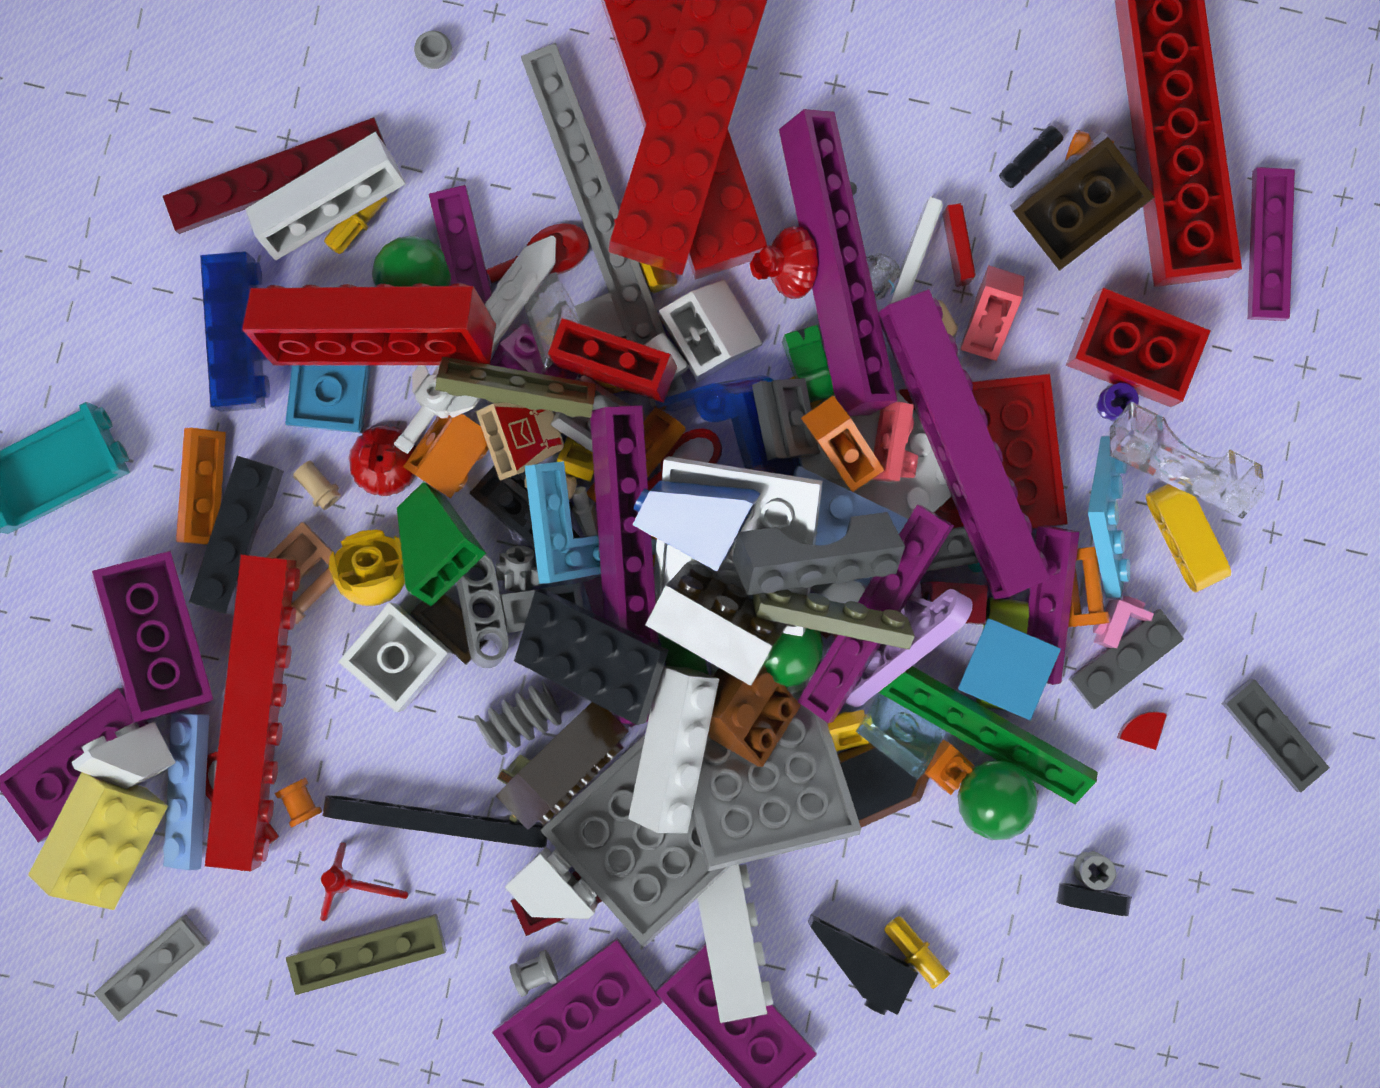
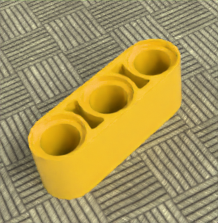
M1180 477L1145 495L1148 508L1185 582L1193 592L1197 593L1231 576L1230 565L1190 485L1185 479Z

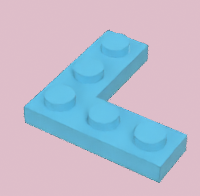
M1116 435L1101 436L1088 508V516L1106 598L1122 597L1124 582H1129L1131 575L1129 559H1123L1122 556L1125 550L1123 530H1117L1116 527L1119 523V507L1116 499H1122L1123 481L1120 474L1127 471L1125 450L1119 451Z
M564 461L525 466L539 584L601 574L598 535L573 538Z

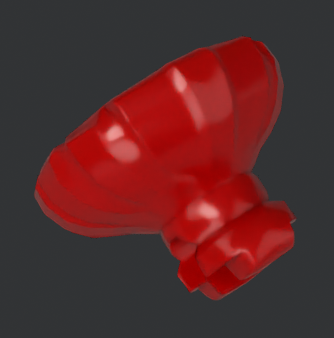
M799 226L785 228L773 240L772 246H762V250L759 253H755L753 260L750 262L751 273L758 280L770 277L779 293L787 298H803L812 289L816 279L818 268L817 248L807 230Z
M388 425L371 427L357 437L350 449L349 464L351 475L354 477L355 483L367 493L391 496L404 491L406 486L411 485L415 475L403 466L417 446L414 445L407 454L394 445L398 437L403 433V430ZM379 456H383L381 462L378 461Z

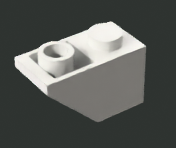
M155 722L141 728L138 723H132L115 732L117 738L108 742L104 736L97 738L82 746L84 753L71 762L75 770L124 789L152 778L176 763Z

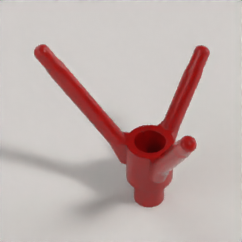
M341 842L333 865L321 876V883L325 888V897L320 919L321 921L328 919L334 895L347 892L350 888L407 899L409 895L407 891L354 880L350 872L342 867L346 843Z

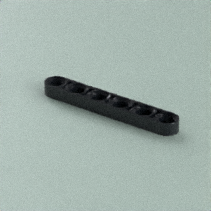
M325 796L322 814L324 817L537 848H545L548 839L541 832L544 826L534 824L530 829H527L519 821L513 823L505 819L344 796Z

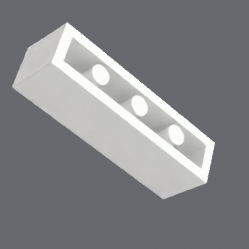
M374 132L245 210L255 237L276 261L405 185V182L393 156L377 133Z
M663 667L650 709L628 819L656 833H688L719 678L687 667Z
M747 864L731 866L698 897L720 1023L766 1015V1006L773 1005L769 981L761 982L758 966L766 965L762 942H753L751 927L758 926L754 903L746 904L744 888L751 887Z

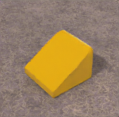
M639 262L650 292H653V294L677 284L675 273Z

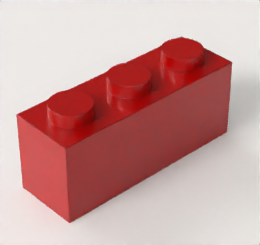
M564 318L560 321L548 355L557 367L663 403L677 370V365L669 353Z

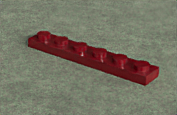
M374 117L163 195L162 197L174 230L181 234L243 211L374 132L377 133L385 145L376 119Z

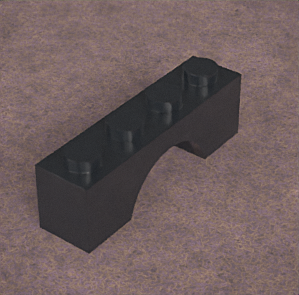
M237 455L189 603L223 614L234 615L241 555H250L259 525L265 514L273 506L284 473L283 470Z

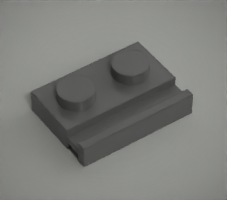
M805 378L774 380L772 382L760 381L753 384L752 387L767 461L805 458L820 454L819 444L801 419V417L811 411Z

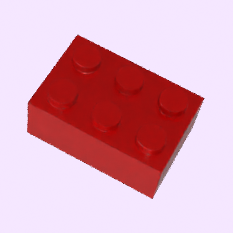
M1102 288L1092 297L1066 366L1113 385L1127 383L1134 387L1138 395L1168 407H1173L1184 401L1211 330Z

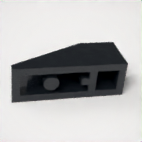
M493 466L469 494L529 547L535 550L528 491L510 477L499 480L496 468ZM572 528L573 538H579L580 536Z
M811 914L808 919L811 929L860 995L866 999L864 1005L882 1015H885L887 1010L898 1015L918 975L914 966L909 963L906 964L905 961Z

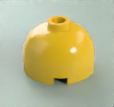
M376 529L360 531L341 541L342 547L336 554L332 551L329 556V570L340 594L351 602L362 606L381 605L396 597L405 584L400 539L394 536V540L391 537L385 536L384 531Z

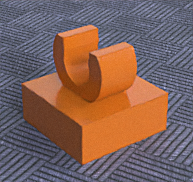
M942 740L920 770L943 791L952 795L955 790L959 789L962 779L973 771L975 765L952 744Z

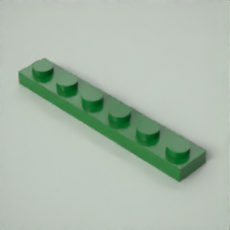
M913 666L878 692L997 761L1004 760L1020 767L1028 773L1031 780L1075 805L1097 782L1098 772Z

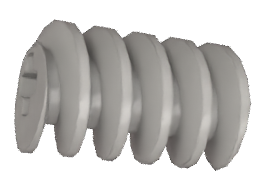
M543 680V692L541 693L532 685L528 687L530 697L528 700L519 693H516L515 707H512L503 700L501 702L502 714L499 715L490 707L488 709L489 721L485 722L479 715L474 716L482 736L491 749L494 748L499 754L504 755L508 753L506 741L517 748L521 746L520 734L529 741L534 739V726L542 733L547 732V719L556 726L562 724L560 709Z

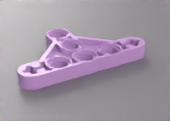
M919 582L901 611L904 616L908 617L915 635L910 650L881 644L845 703L856 708L861 706L959 630L970 617L973 605L972 600L954 589L947 590L933 602L921 598V584Z

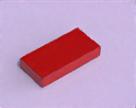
M961 203L952 204L946 207L942 216L955 286L959 287L969 285L976 274L963 205Z

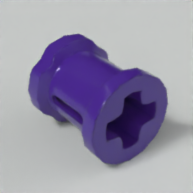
M1127 383L1114 384L1100 393L1096 403L1097 411L1104 419L1114 422L1131 415L1137 409L1139 404L1138 393L1134 387ZM1121 397L1124 404L1114 408L1111 401Z

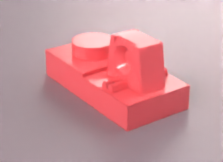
M895 402L880 410L873 453L884 471L871 480L900 481V478H915L918 455L905 450L909 435L914 427V418L912 416L913 404Z

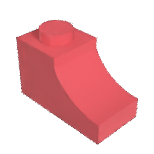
M988 265L961 343V350L997 361L1023 297L1025 276Z

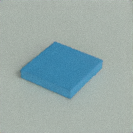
M292 365L285 425L362 434L371 365Z
M988 618L958 690L1031 721L1061 648Z

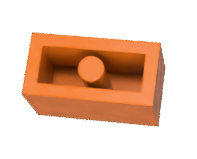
M834 396L801 417L851 492H854L884 471L860 431Z
M464 414L453 418L450 415L448 418L437 416L403 467L451 499L455 492H459L465 486L469 471L476 461L481 460L486 455L489 449L481 426Z

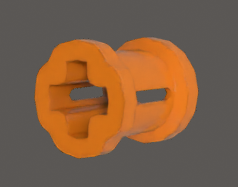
M306 778L274 793L276 798L282 799L291 817L289 822L291 828L323 812L321 807L315 806L306 788L308 784Z

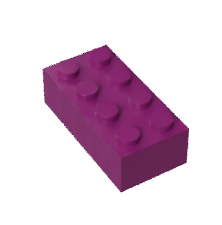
M171 551L93 570L91 578L133 723H140L211 702L213 696Z

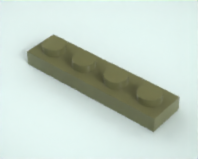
M442 356L435 390L447 392L453 396L465 395L486 399L492 403L504 402L525 406L531 410L544 409L561 412L570 417L583 416L591 418L596 384Z
M788 589L773 593L753 594L752 597L756 617L909 650L915 637L908 617L891 609L882 612L868 609L858 602L848 601L845 604L831 601L820 594L810 593L803 595L793 593Z
M434 914L294 953L286 957V962L295 995L445 954L447 949L438 916Z

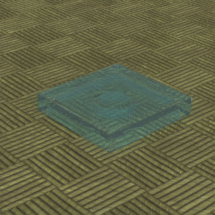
M880 693L877 694L855 731L916 779H919L925 773L946 733L945 730Z

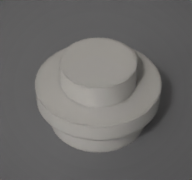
M427 31L416 40L414 52L422 66L428 69H439L450 61L452 45L445 34L439 31Z

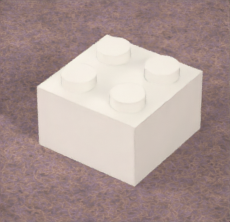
M388 603L338 662L395 712H401L409 706L452 656L453 652L397 603Z

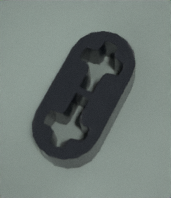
M1059 883L1056 903L1112 915L1129 916L1132 896L1108 890H1094L1081 885Z

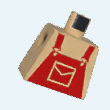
M504 402L493 403L476 411L499 480L524 472L525 466L538 464L561 451L564 447L561 437L562 432L551 426L556 412L544 409L531 410L525 406Z

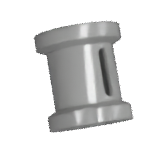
M1095 851L1082 852L1074 861V874L1076 878L1094 890L1107 889L1115 880L1116 869L1112 861ZM1092 863L1097 865V869L1100 871L1097 877L1091 875L1092 873L1088 869Z
M547 950L540 951L539 957L520 965L514 963L509 966L512 980L521 997L526 996L529 990L547 982L551 984L558 982L554 963Z

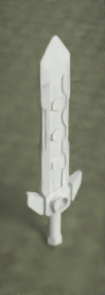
M549 236L526 246L485 303V307L496 323L492 353L494 347L519 312L531 300L541 283L556 263V238L554 236ZM418 365L412 373V392L421 408L394 443L396 447L407 454L435 415L440 418H448L450 415L453 418L473 409L480 400V398L465 395L453 396L447 392L435 390L440 365L436 368L433 375H430L426 365Z

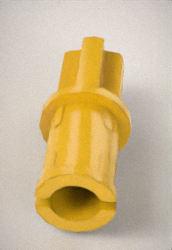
M387 197L381 198L334 226L325 237V244L334 252L342 254L362 229L367 230L369 228L367 223L380 207L387 202Z
M901 916L895 917L884 928L885 933L905 955L904 961L906 964L911 962L932 989L939 986L950 975L948 969H945L928 948L930 943L928 941L923 942Z

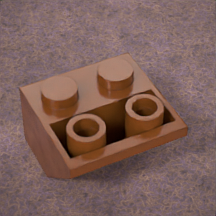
M765 665L751 686L718 668L713 676L719 678L708 737L756 766L763 767L801 705L784 685L774 681L773 677L767 672Z

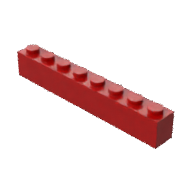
M241 555L205 867L251 872L259 868L268 857L269 839L265 838L266 823L271 822L274 810V802L269 800L270 786L275 784L278 775V762L273 761L275 746H279L283 732V725L278 722L279 708L284 707L287 697V685L282 684L284 668L287 669L289 667L292 654L291 646L287 645L288 630L294 628L296 620V609L291 607L293 591L296 592L300 584V569L296 568V560Z

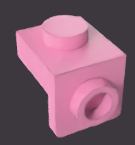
M1123 596L1122 600H1109L1105 612L1108 611L1110 623L1093 626V633H1096L1094 643L1106 648H1118L1129 616L1141 621H1152L1154 613L1144 610L1146 603L1129 596Z

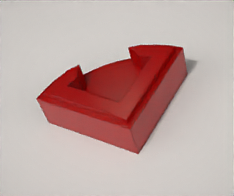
M1153 711L1137 715L1122 726L1117 738L1156 750L1167 714Z

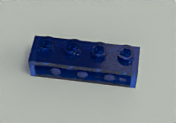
M246 251L200 255L210 407L220 412L266 408L265 398L270 397V383L268 376L263 375L262 360H267V358L242 330L250 289L257 288V285H262L260 263L256 262Z

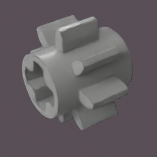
M513 546L505 554H500V563L496 564L497 580H505V589L517 593L530 591L534 585H540L535 550L526 546Z

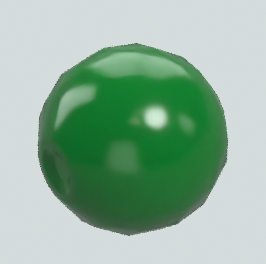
M413 235L398 237L384 245L375 257L372 278L375 287L378 284H389L394 287H412L419 283L430 286H449L451 273L442 249L429 239Z
M806 628L803 636L782 634L765 664L767 672L776 683L785 687L796 686L805 682L817 670L821 662L824 646L820 631Z
M1004 760L986 761L974 767L973 771L962 779L957 795L959 813L966 826L989 840H1008L1023 833L1033 822L1038 807L1036 787L1028 773Z

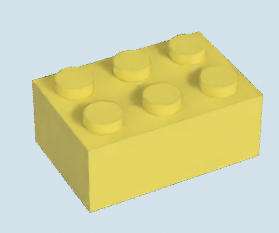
M81 772L28 876L48 896L114 910L168 805L146 787L134 785L124 789Z

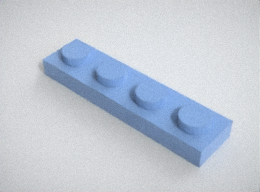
M172 713L170 753L176 763L168 768V807L165 811L166 826L163 867L183 870L201 869L209 715Z

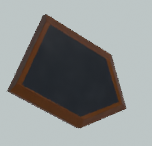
M887 731L870 739L868 744L850 748L837 754L861 828L921 801L929 777L920 768L934 752V748Z

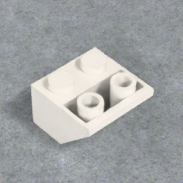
M725 279L693 290L659 310V319L679 353L689 365V370L697 383L762 346L761 340Z
M545 847L505 886L507 891L531 917L589 919L595 914L598 906L595 898L597 894L583 878L579 881L574 878L569 872L571 865L557 849L551 852Z

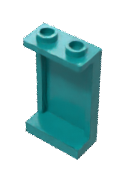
M84 402L79 405L80 411L0 450V533L10 534L130 473L125 463L129 461L128 454L119 441H114L109 431V428L113 427L111 419L102 407L98 408L96 405Z

